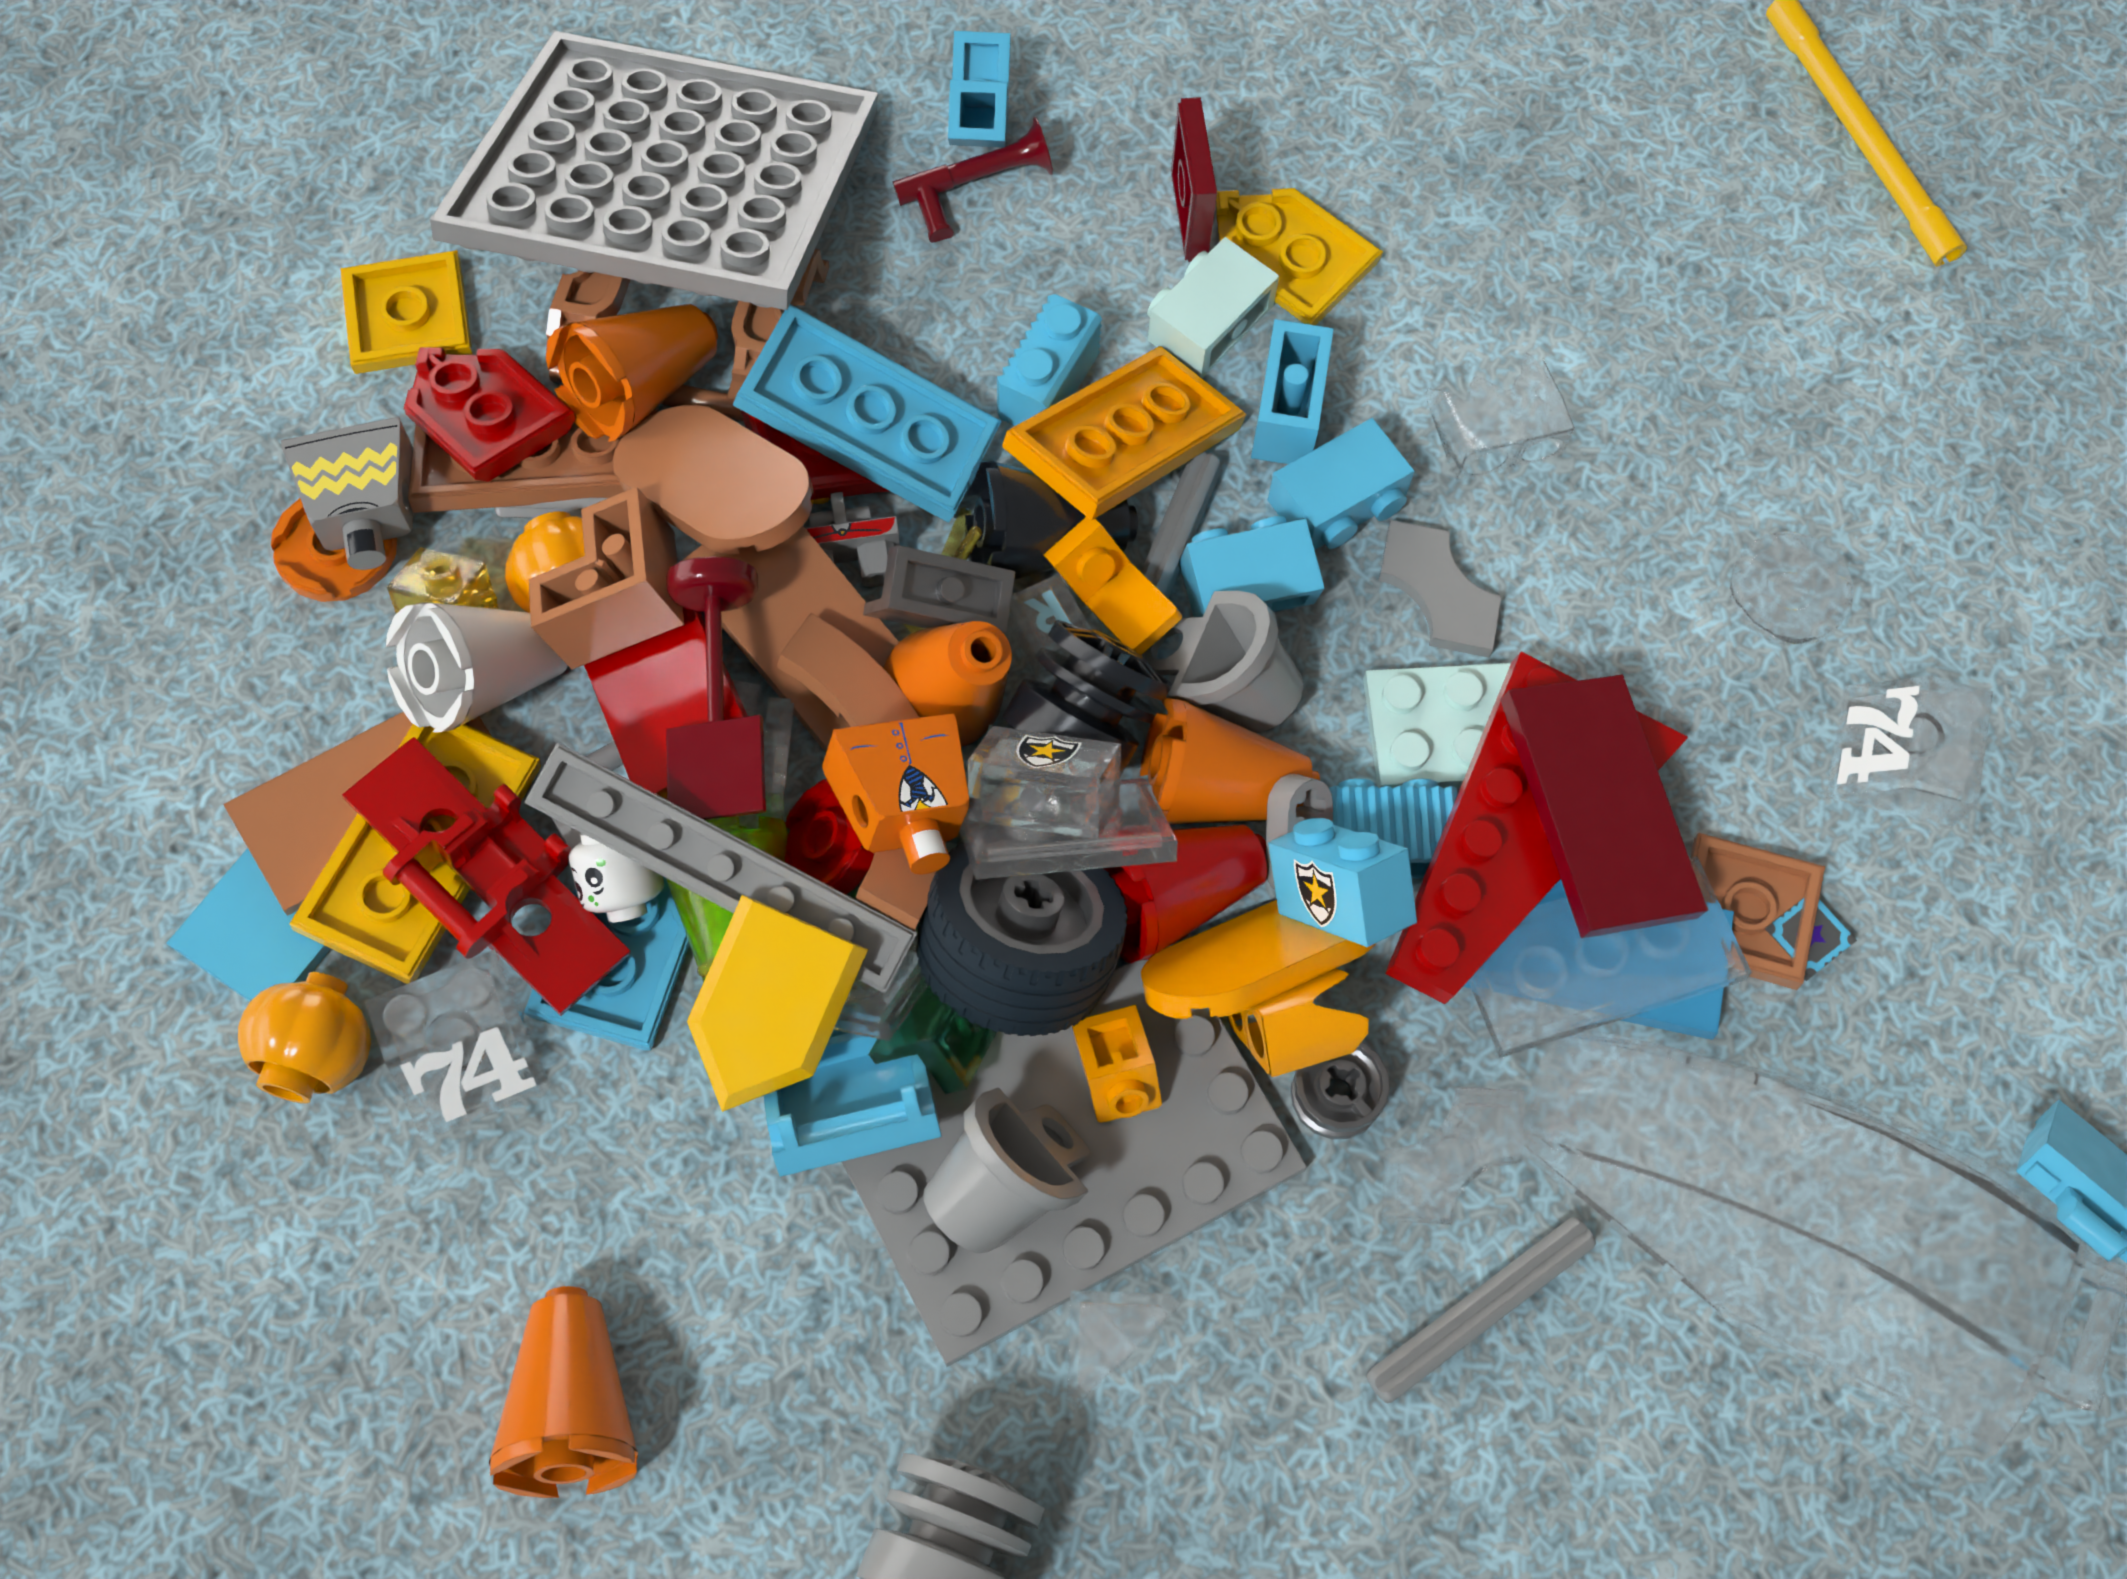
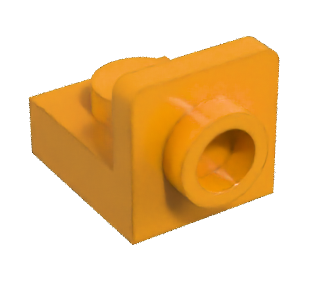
M1136 1005L1086 1017L1083 1021L1080 1020L1077 1025H1072L1074 1039L1088 1082L1098 1122L1103 1123L1119 1118L1133 1117L1141 1112L1159 1108L1162 1105L1155 1061Z

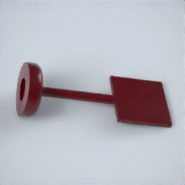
M711 556L681 561L669 568L666 574V587L671 599L675 603L686 609L705 612L708 722L666 729L667 800L706 821L765 813L763 717L761 715L724 720L721 612L738 609L753 600L758 591V574L756 569L747 562L733 558Z

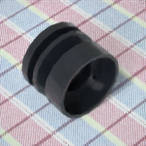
M1056 620L1048 636L1070 652L1069 657L1046 648H1041L1035 657L1048 672L1057 677L1054 684L1051 686L1037 680L1023 679L1002 717L1023 736L1029 735L1039 738L1056 736L1063 741L1081 742L1079 750L1066 762L1103 779L1118 782L1140 744L1127 729L1118 724L1122 716L1151 724L1157 714L1151 706L1135 696V693L1139 691L1152 698L1164 701L1173 685L1157 673L1147 662L1146 658L1116 639L1095 629L1090 630L1076 627L1067 622Z

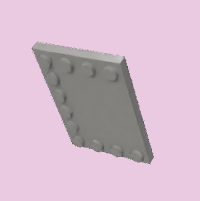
M1148 960L1127 963L1114 970L1105 993L1087 1017L1136 1005L1155 1061L1162 1105L1159 1108L1141 1112L1133 1117L1119 1118L1100 1123L1096 1119L1090 1089L1074 1039L1072 1026L1055 1034L1048 1033V1035L1044 1036L1036 1035L1031 1037L1030 1035H1008L999 1031L928 1066L942 1137L842 1161L946 1367L1305 1172L1307 1168L1220 1018L1217 1016L1210 1017L1209 1008L1191 1009L1193 1018H1173L1155 1011L1146 1003L1141 970ZM999 1087L1021 1113L1044 1104L1050 1105L1086 1143L1090 1154L1081 1163L1069 1168L1089 1192L1078 1203L1064 1210L1048 1211L1002 1246L987 1253H975L962 1248L950 1240L937 1227L923 1200L924 1189L964 1132V1112L983 1092ZM1043 1125L1049 1137L1060 1146L1066 1148L1060 1136L1049 1127Z

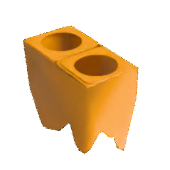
M1333 969L1250 1009L1228 1016L1230 1027L1271 1077L1353 1053L1368 1035L1369 1019L1360 1014L1325 1008L1313 1003L1318 995L1345 980L1349 973L1339 969ZM1253 1014L1257 1022L1248 1024V1016ZM1242 1019V1025L1237 1026L1235 1021Z

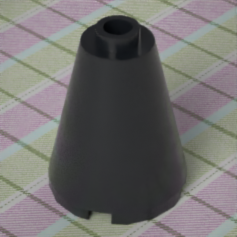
M978 461L972 469L967 489V496H978L974 515H965L968 560L1015 571L1014 580L1053 571L1055 568L1043 554L1086 516L1031 470L995 461ZM1127 499L1095 518L1105 528L1123 553L1128 542L1135 540L1138 530L1137 511L1133 505H1128Z

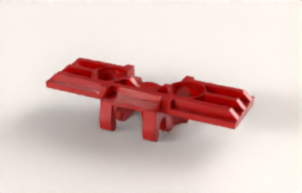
M413 737L342 794L343 799L397 852L385 866L383 876L392 885L401 883L459 941L456 949L466 959L475 957L487 946L492 951L495 950L562 1016L631 954V951L592 912L585 910L579 899L557 879L568 865L571 848L556 833H553L544 840L519 815L521 799L506 784H502L495 790L493 794L495 800L487 809ZM447 815L456 819L454 824L444 831L429 832L423 830L425 824L433 817ZM439 863H446L491 908L479 921L429 873ZM530 904L546 908L552 916L548 928L535 936L522 935L512 926L515 913L520 908Z

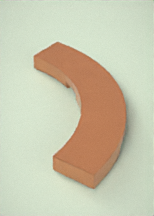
M813 613L809 614L780 654L777 668L811 690L838 718L844 717L851 727L920 718L903 691L881 665L844 633ZM903 848L876 852L855 899L915 931L927 906L928 892L936 872L924 875L912 873Z

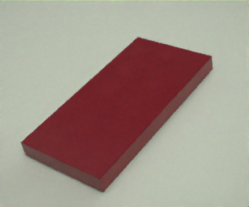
M1623 674L1508 690L1500 701L1581 939L1698 919L1706 913L1708 908Z

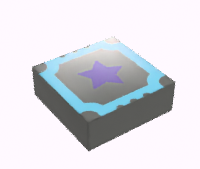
M1804 898L1765 929L1791 958H1793ZM1820 899L1804 976L1805 981L1809 980L1857 941Z

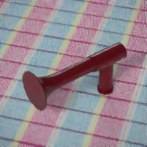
M1033 117V125L1028 133L1008 146L951 165L944 164L892 181L900 206L918 201L928 229V238L933 243L952 238L954 234L951 225L948 224L938 196L939 193L954 189V186L1018 166H1039L1046 169L1050 175H1053V168L1041 126L1037 118Z

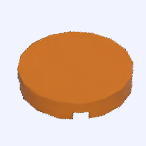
M300 498L282 513L271 537V548L274 551L273 562L282 580L299 595L321 602L344 601L369 591L386 576L396 556L397 537L383 540L386 561L381 566L368 570L350 567L347 563L345 548L333 551L324 549L307 518Z

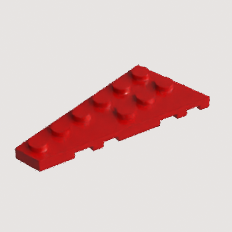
M1522 651L1510 664L1415 898L1417 923L1402 930L1385 972L1386 975L1443 1004H1446L1458 993L1561 879L1500 699L1511 689L1578 680ZM1636 710L1657 770L1659 771L1688 739V736Z

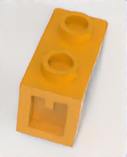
M1085 517L1043 554L1079 599L1116 638L1140 655L1161 639L1164 634L1182 619V614L1176 606L1130 562L1096 519L1091 521Z

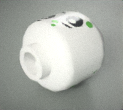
M580 833L581 842L571 849L569 863L582 907L589 912H606L608 921L612 923L631 920L648 912L646 902L654 899L664 888L663 876Z

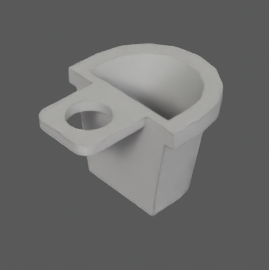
M1214 591L1203 617L1182 618L1161 639L1142 654L1160 675H1177L1169 692V698L1182 699L1255 733L1268 731L1280 725L1294 712L1301 700L1304 687L1302 676L1278 638L1279 630L1275 613L1253 593ZM1174 634H1183L1182 643L1173 655L1164 659H1157L1158 649L1168 637Z
M998 1087L983 1092L964 1112L965 1130L925 1187L923 1200L929 1215L937 1227L950 1240L966 1250L975 1253H987L1008 1242L1048 1211L1064 1210L1078 1203L1089 1190L1069 1167L1081 1163L1090 1154V1150L1086 1143L1053 1107L1044 1104L1021 1113ZM1043 1125L1055 1131L1063 1140L1066 1148L1053 1141L1044 1130Z

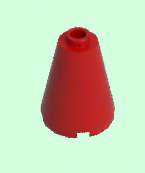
M1245 825L1108 834L1097 841L1090 842L1085 852L1086 855L1091 856L1095 862L1101 864V867L1109 873V876L1115 880L1116 886L1121 890V896L1124 897V905L1127 908V926L1123 948L1119 957L1128 963L1149 960L1156 953L1168 948L1261 887L1267 878L1266 841L1261 835L1255 834Z

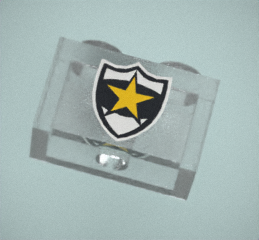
M992 726L968 759V820L1098 840L1119 805L1121 744Z

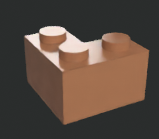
M638 486L581 509L585 556L528 579L531 628L571 669L684 625L683 607L671 599L666 587V574L670 567L678 563L674 530L659 516L654 506Z

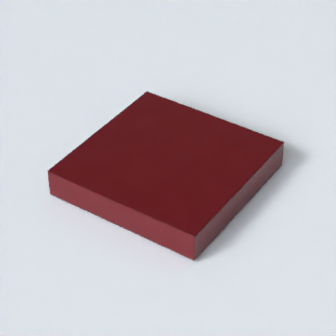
M1201 97L1181 98L1180 103H1178L1171 162V177L1184 257L1188 262H1191L1202 251L1209 253L1217 199V188Z

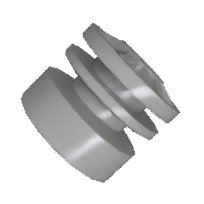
M903 1453L897 1469L898 1474L925 1487L922 1497L900 1490L889 1489L886 1501L896 1510L913 1519L908 1533L874 1528L856 1576L860 1579H1009L990 1567L994 1552L1014 1557H1028L1031 1544L1004 1531L1003 1527L1006 1520L1038 1529L1045 1508L1025 1498L1010 1482L975 1466L946 1457L944 1459H931L915 1454Z

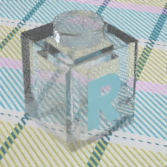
M1056 574L1015 593L1011 598L1007 631L1033 676L1040 682L1054 676L1035 658L1041 648L1055 651L1066 657L1070 655V652L1048 636L1055 621L1061 620L1076 627L1092 629L1060 574Z

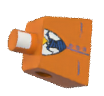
M954 713L833 729L822 769L864 849L876 853L903 848L911 872L918 875L930 874L945 867L950 861L945 842L957 837L969 809V793L958 725Z

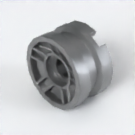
M1361 1042L1351 1054L1296 1070L1290 1090L1292 1106L1300 1122L1314 1134L1334 1140L1350 1139L1365 1132L1385 1107L1390 1086L1388 1071L1380 1056L1368 1045ZM1333 1079L1344 1080L1351 1089L1350 1098L1347 1095L1335 1094L1333 1097L1327 1095L1326 1092L1330 1087V1081Z

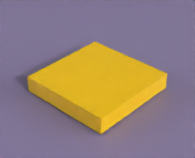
M457 250L340 268L350 364L354 374L415 365L420 347L444 348L445 354L473 355L461 260Z

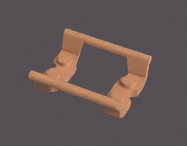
M820 249L814 250L790 303L793 306H805L813 281L825 282L829 270V261L822 260ZM580 270L572 274H562L549 310L547 339H549L555 329L568 323L617 315L631 279L597 272L587 273ZM738 301L731 326L735 344V356L731 372L732 381L728 394L682 385L662 404L673 407L682 405L706 406L730 419L743 421L740 409L733 406L735 397L785 310L773 307L764 308L752 303ZM558 367L550 369L549 380L562 383Z

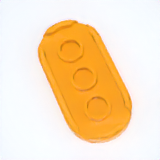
M1274 900L1165 948L1152 956L1141 970L1146 1003L1155 1011L1178 1019L1193 1018L1191 1009L1209 1008L1210 1017L1233 1015L1250 1009L1363 956L1376 943L1365 947L1280 915L1277 900Z

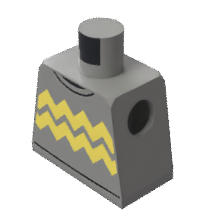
M394 417L281 440L282 450L307 518L324 549L333 551L345 548L347 563L354 569L368 570L381 566L386 561L383 540L406 536L413 529V511L408 500L413 446L400 418Z

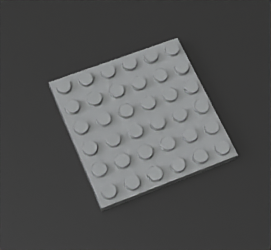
M554 31L431 217L432 237L435 241L460 245L466 249L486 250L516 256L526 261H541L576 268L587 273L597 272L632 279L642 284H657L692 291L703 296H718L752 303L759 307L788 310L877 114L878 93Z

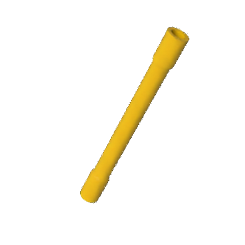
M1775 0L1767 9L1766 17L1789 51L1798 57L1909 221L1911 231L1931 261L1938 267L1945 264L1942 260L1944 257L1949 262L1959 259L1967 250L1966 244L1942 209L1936 206L1828 50L1820 38L1818 28L1799 0Z

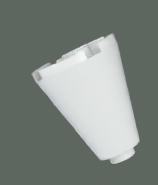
M422 602L407 605L393 617L387 632L386 647L396 646L397 666L387 668V672L397 703L411 723L419 728L430 726L434 728L433 732L453 730L561 675L568 666L531 628V616L528 612Z

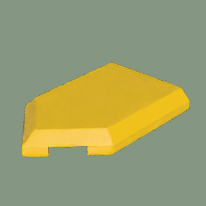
M1295 188L1272 189L1271 194L1239 195L1238 190L1217 191L1216 215L1219 242L1224 237L1228 238L1278 274L1279 281L1275 303L1304 324L1317 325L1377 265L1382 257L1383 251Z
M741 896L687 1020L722 1112L814 1076L869 949L748 896Z

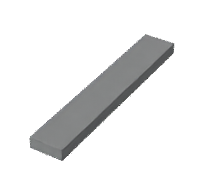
M556 743L524 802L732 913L735 912L741 896L745 895L869 949L856 979L885 994L889 990L918 935V932L912 931L867 905L560 743Z

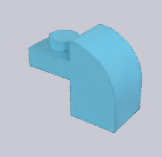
M954 31L953 72L949 92V145L999 148L1006 146L1009 108L1010 33Z

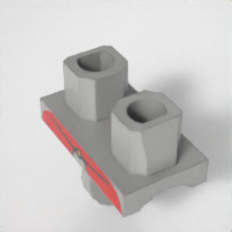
M843 492L830 493L833 511L811 513L809 516L811 528L805 529L834 564L859 560L862 586L870 588L884 586L889 548L900 545L897 517L871 519L869 506L845 509Z

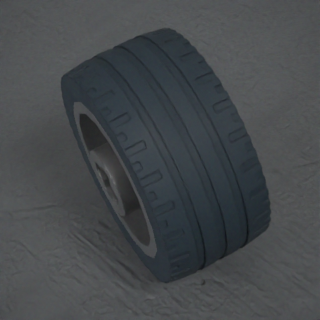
M1025 830L989 831L982 835L977 834L971 839L967 838L963 843L957 844L955 849L952 848L949 851L950 861L948 864L936 871L928 892L927 906L918 926L916 952L918 965L921 967L922 976L926 978L925 982L932 988L931 991L935 995L937 994L942 1003L947 1004L949 1009L957 1012L962 1018L965 1017L969 1022L979 1024L980 1027L985 1029L989 1028L992 1031H1000L1008 1035H1030L1031 1037L1036 1035L1044 1036L1048 1035V1033L1055 1034L1060 1030L1069 1029L1072 1025H1077L1080 1020L1083 1021L1093 1011L1105 993L1124 944L1127 908L1124 905V897L1121 896V890L1116 886L1115 880L1101 867V864L1095 862L1091 856L1086 855L1079 848L1076 849L1067 842L1064 843L1060 839H1054L1045 834L1040 835L1037 832L1030 833L1025 832Z

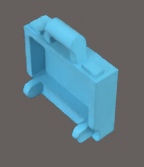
M861 1007L841 1012L814 1076L764 1095L772 1156L780 1177L942 1137L924 1046L916 1017H908L874 1027Z
M2058 1099L2035 1121V1128L2026 1137L2016 1172L2055 1203L2058 1208L2056 1214L2058 1221L2105 1260L2111 1262L2115 1258L2120 1257L2127 1263V1154Z

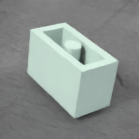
M1224 237L1209 253L1202 251L1191 261L1184 278L1172 289L1165 287L1155 296L1147 312L1148 317H1150L1147 340L1156 347H1163L1199 377L1203 378L1274 306L1279 275L1231 240Z

